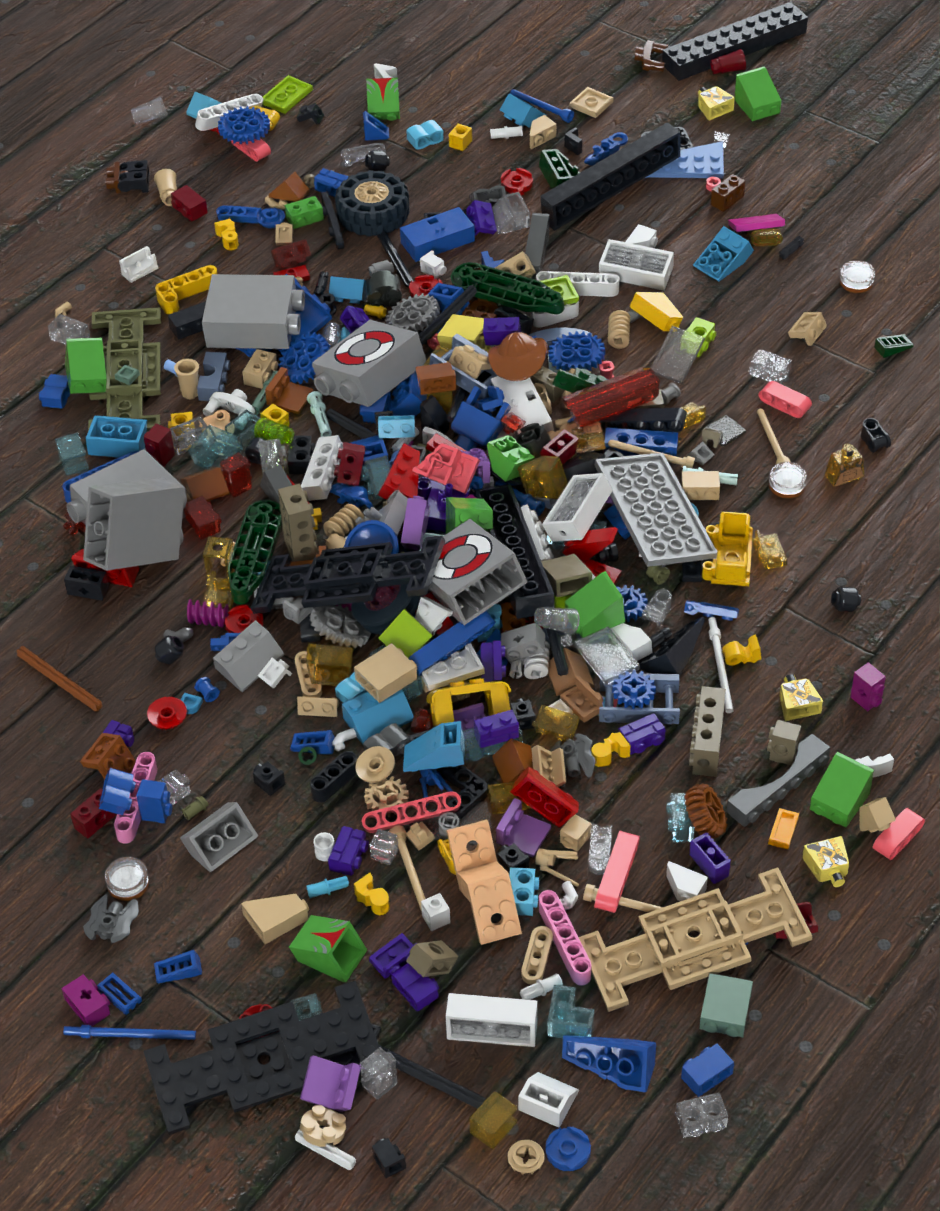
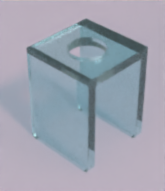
M246 409L225 426L227 443L230 444L240 436L241 450L245 453L247 445L253 438L265 437L263 419Z
M78 432L55 439L58 456L67 476L89 470L84 457L86 452Z

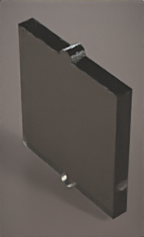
M727 415L705 427L724 431L719 443L722 447L746 433V430L737 421L732 420Z

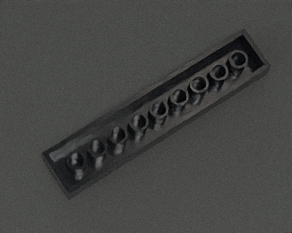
M791 2L785 3L663 49L662 62H665L664 68L680 81L711 69V59L742 49L746 56L807 33L808 17Z
M667 122L541 195L542 214H549V227L554 231L679 158L680 131Z
M511 484L476 489L475 497L484 499L493 510V529L488 533L515 553L527 579L526 584L508 595L516 618H527L555 612L554 592Z

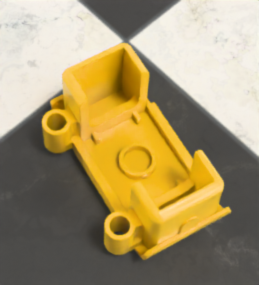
M721 512L719 525H708L706 527V532L717 550V558L713 559V562L706 561L703 563L702 578L711 581V584L749 586L753 527H750V515L748 513Z
M484 678L469 680V684H464V681L450 682L449 687L430 691L426 699L427 703H430L432 722L436 727L441 723L454 722L452 695L484 691L490 716L510 710L508 692H511V688L502 681L484 682Z

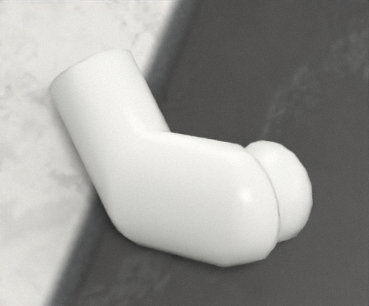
M354 728L340 732L334 738L332 745L337 752L345 749V741L357 737Z
M566 881L562 884L566 895L563 896V900L560 898L564 909L569 910L575 905L578 895L571 881Z

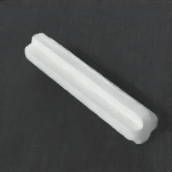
M300 1129L296 1133L295 1140L347 1170H352L355 1166L356 1159L329 1143H326V1147L310 1144L303 1138V1132Z

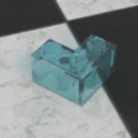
M208 425L189 448L188 452L195 465L209 469L219 457L233 462L243 448L236 435Z
M387 455L365 460L362 467L361 479L363 482H366L368 494H372L373 499L382 498L378 496V493L390 470Z
M554 985L547 1022L548 1037L563 1038L564 1035L592 1037L595 1009L575 1007L576 987Z

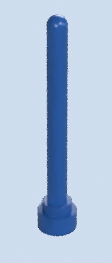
M512 89L510 91L511 95L559 115L565 122L570 123L574 118V111L570 109L562 110Z

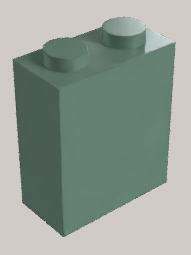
M709 973L699 1029L709 1033L717 1032L731 1037H743L753 981Z

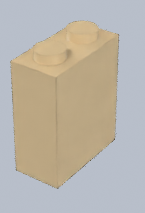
M392 643L354 667L355 680L379 703L417 680V665L415 662L409 660L400 648L397 649Z

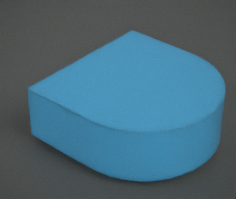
M188 693L183 694L181 701L186 705L187 714H194L200 709L203 703L202 697Z

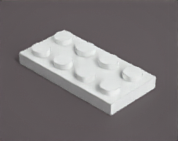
M528 504L522 506L521 510L541 561L554 558L550 547L547 548L549 541L547 536L543 534L545 529L542 526V522H537L539 519L535 510L531 511Z

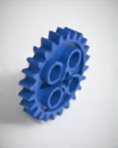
M240 106L238 110L234 108V111L228 110V114L223 113L224 117H220L218 121L220 136H223V139H227L228 142L233 140V144L237 141L239 144H242V142L248 144V141L254 143L255 139L260 140V137H265V134H268V130H270L268 115H265L264 111L260 112V109L255 110V107L249 109L247 106L243 109Z
M578 331L575 334L569 332L568 336L562 334V338L557 337L556 341H552V345L549 346L548 350L549 362H552V366H556V370L562 368V370H568V372L571 368L576 369V367L592 371L591 367L598 368L597 364H602V360L605 359V347L602 339H597V335L592 337V333L585 335V331L581 334Z
M308 332L306 337L301 334L300 339L295 337V342H290V347L286 349V352H281L283 357L279 358L281 363L278 366L288 369L289 382H299L302 384L303 380H305L307 383L309 378L314 379L315 375L312 362L330 350L331 346L321 334L317 335L314 332L311 335Z

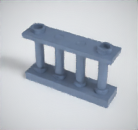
M456 334L452 338L451 350L441 358L434 353L430 354L429 365L446 363L457 346L469 345L475 349L476 353L487 357L488 352L461 335ZM451 365L452 370H455L456 385L469 393L476 386L482 391L479 399L487 398V386L492 385L491 379L498 376L492 368L485 370L492 375L483 383H480Z
M600 673V691H606L605 707H599V722L632 723L654 713L662 724H679L680 708H673V693H679V674H643V676L650 675V680L655 681V693H665V708H653V700H650V704H645V708L635 707V709H632L631 705L627 708L613 707L612 685H614V679H618L619 674L624 676L625 673Z

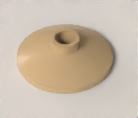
M375 746L365 750L356 762L357 775L360 779L369 783L384 780L394 769V755L389 749L382 746Z

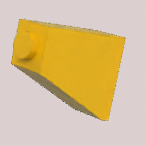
M636 292L630 304L631 309L662 331H677L683 319V316L664 293Z

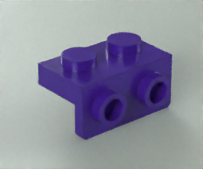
M474 200L467 207L466 214L474 225L475 236L479 232L494 234L497 229L491 203Z
M501 641L481 643V663L485 670V674L481 675V679L484 678V682L502 681V677H506V666L502 665V657H505V645H501Z
M401 933L371 955L369 962L386 979L407 963L406 960L414 945Z

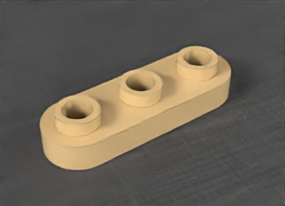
M308 651L299 652L295 656V666L302 695L320 698L322 688L314 656Z
M538 926L532 931L523 962L522 979L530 985L535 984L538 979L542 980L553 942V933L546 926Z

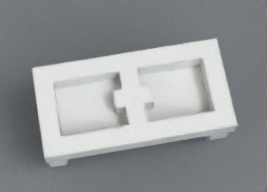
M148 246L119 260L121 274L130 283L159 269L155 254L151 255Z

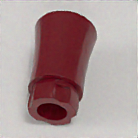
M739 49L711 59L710 67L712 73L723 74L746 70V59L743 50Z

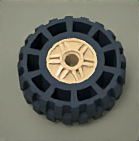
M373 170L359 172L356 175L349 176L336 190L337 218L347 230L358 235L372 236L376 235V232L378 235L383 230L387 234L391 233L404 224L410 212L407 186L399 177H395L391 173Z

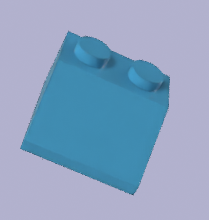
M510 93L500 108V111L505 113L504 117L511 121L515 119L514 123L522 127L525 125L530 128L533 120L546 115Z
M331 276L329 293L334 296L336 302H343V299H348L350 303L360 304V301L366 300V280Z

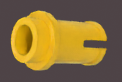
M366 304L364 312L367 315L382 319L386 317L387 309L383 305L378 307Z

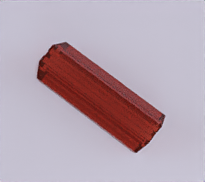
M640 367L563 396L562 400L566 407L570 408L571 412H573L579 427L583 428L655 400L659 395L660 380L655 376L651 368Z

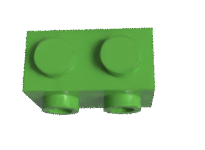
M316 196L285 205L286 219L293 225V229L324 220L323 207Z

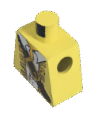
M705 87L699 89L698 107L709 121L734 111L735 98L719 87H713L708 90Z
M793 674L787 675L784 678L785 683L781 684L780 701L785 721L821 714L823 700L811 682L806 678L797 680Z
M842 836L804 845L802 858L819 882L831 880L834 887L842 886L845 883L843 877L848 874L849 868Z

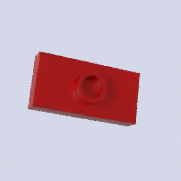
M306 265L273 272V275L288 274L294 275V277H301L303 281L310 280V274Z
M590 559L584 563L595 577L606 571L614 585H616L622 575V570Z

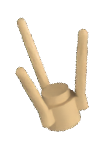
M538 849L535 862L536 865H540L541 871L548 872L565 882L571 881L575 887L579 886L577 882L549 868V866H554L556 858L577 860V852Z

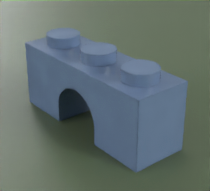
M205 353L203 361L205 376L199 377L197 385L199 401H210L209 398L214 392L224 393V383H227V370H230V360H227V353Z

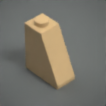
M297 894L241 903L243 916L264 944L271 942L308 920V904L304 899L301 900Z

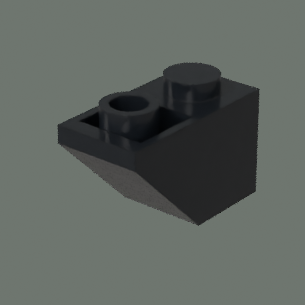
M430 395L420 404L421 431H423L424 427H429L445 434L449 430V422L446 420L447 414L436 398Z

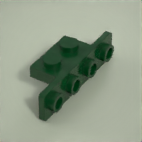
M576 367L573 374L559 369L552 383L553 386L611 409H619L624 399V394L609 389V380L604 376L594 375L586 369Z

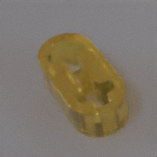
M775 228L754 230L750 235L754 246H774L780 244L783 240L781 231Z

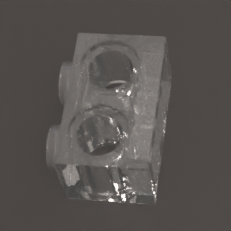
M59 314L48 325L50 339L65 345L66 339L90 338L88 324Z
M280 439L258 441L262 474H264V471L280 464L283 470L288 469L286 458L283 459L286 456L285 445L281 446Z
M720 1092L676 1103L675 1115L684 1138L689 1136L697 1137L709 1131L718 1132L727 1127L728 1113ZM709 1113H716L717 1115L712 1116ZM688 1118H693V1119H695L696 1121H689V1120H687V1119H688Z

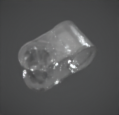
M660 589L655 592L643 610L642 620L655 622L659 627L663 624L671 610L672 596L670 591Z

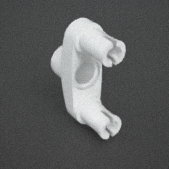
M235 389L232 394L214 392L209 398V403L203 409L205 416L213 415L219 407L239 414L233 421V425L237 429H242L248 419H251L255 414V409L246 402V394L239 389Z

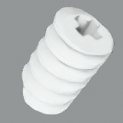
M545 641V652L524 659V676L526 678L538 679L545 677L549 673L550 644Z

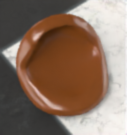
M514 332L507 335L500 345L492 347L488 352L487 358L492 370L499 377L509 381H523L535 375L542 368L548 345L543 338H532L525 333Z

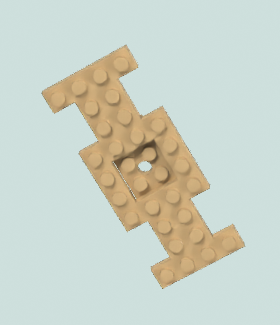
M777 867L758 874V879L765 892L728 904L727 901H724L718 888L638 916L645 934L612 946L605 947L599 931L578 937L591 962V972L608 1012L629 1005L623 986L660 973L663 974L670 990L709 977V973L717 974L751 962V955L745 943L784 930L792 947L811 941L812 934L779 868ZM691 931H698L700 933L697 937H690L688 934Z

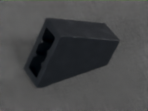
M588 450L577 452L555 472L550 470L551 480L554 485L566 488L573 475L598 473L594 465L595 460L604 459L605 456Z

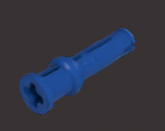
M498 480L495 486L506 484ZM513 488L518 504L521 507L528 504L530 510H535L537 516L542 514L545 502L538 501L531 494H523Z

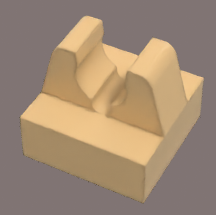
M422 821L419 824L417 822L410 826V830L406 832L407 838L418 851L435 839L434 834Z

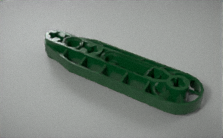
M473 262L463 263L457 266L451 273L453 286L462 287L464 291L470 285L477 289V293L473 297L524 312H547L557 315L565 309L561 294L541 281Z
M260 500L251 504L246 510L228 564L231 597L236 604H245L249 601L250 596L261 584L271 561L282 526L280 504L275 501ZM273 509L277 510L280 515H274Z

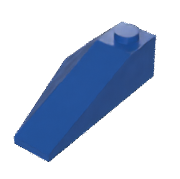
M416 371L399 383L396 389L393 390L392 395L394 399L389 402L387 415L417 416L420 413V404L428 396L427 394L421 395Z
M563 1036V1059L585 1070L588 1069L598 1074L599 1077L618 1084L617 1086L623 1089L647 1092L655 1066L656 1042L603 1037Z

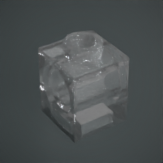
M177 769L158 781L166 783L167 791L170 792L169 801L172 805L190 794V780Z
M378 829L370 843L371 859L391 865L399 850L398 835Z

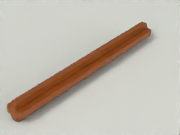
M24 646L17 649L18 657L95 712L102 708V702L29 649Z

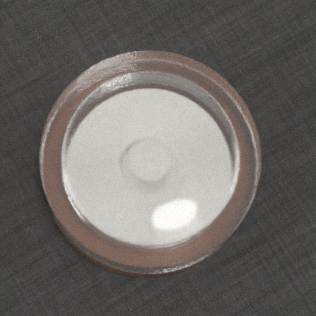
M849 261L841 268L840 285L849 292H866L873 287L875 270L867 262Z
M793 462L778 463L770 471L769 488L779 497L795 498L805 490L806 471L803 467Z
M119 858L113 861L106 869L105 880L107 889L111 896L118 900L130 901L137 899L146 892L149 886L147 868L137 858Z

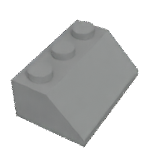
M255 620L214 656L213 660L215 669L243 692L259 678L258 674L271 658L278 661L284 655V652L270 632Z
M227 802L181 836L180 839L190 855L206 870L212 872L256 839L258 834L237 802Z

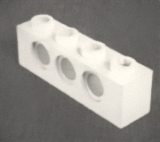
M338 435L318 438L301 484L302 490L307 492L308 501L327 499L333 480L336 477L334 476L335 465L340 463V459H337L338 449L343 446V442H341Z

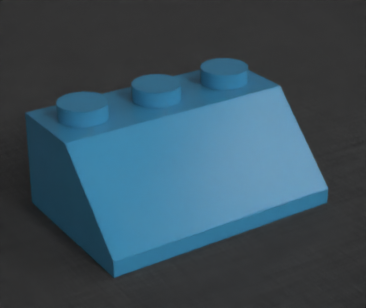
M94 416L86 436L88 455L119 458L133 451L145 449L144 435L147 432V420Z
M402 689L381 703L367 691L342 704L343 719L350 729L354 728L356 736L362 745L369 737L380 733L385 727L393 723L401 727L415 720Z

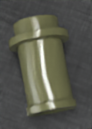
M203 796L196 797L194 802L181 809L185 818L190 820L202 810L206 811V807L209 805Z

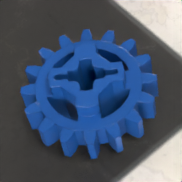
M624 585L622 589L617 586L616 588L623 596L624 614L627 622H630V618L636 621L637 616L643 617V612L647 611L648 604L646 594L641 593L640 588L634 590L633 585L630 588Z
M633 670L631 674L625 671L624 676L619 674L618 679H614V685H612L613 698L618 699V704L624 703V708H627L629 705L632 706V709H635L637 705L643 708L644 703L649 705L650 700H654L656 692L655 681L650 680V675L643 676V671L639 674H636V670Z

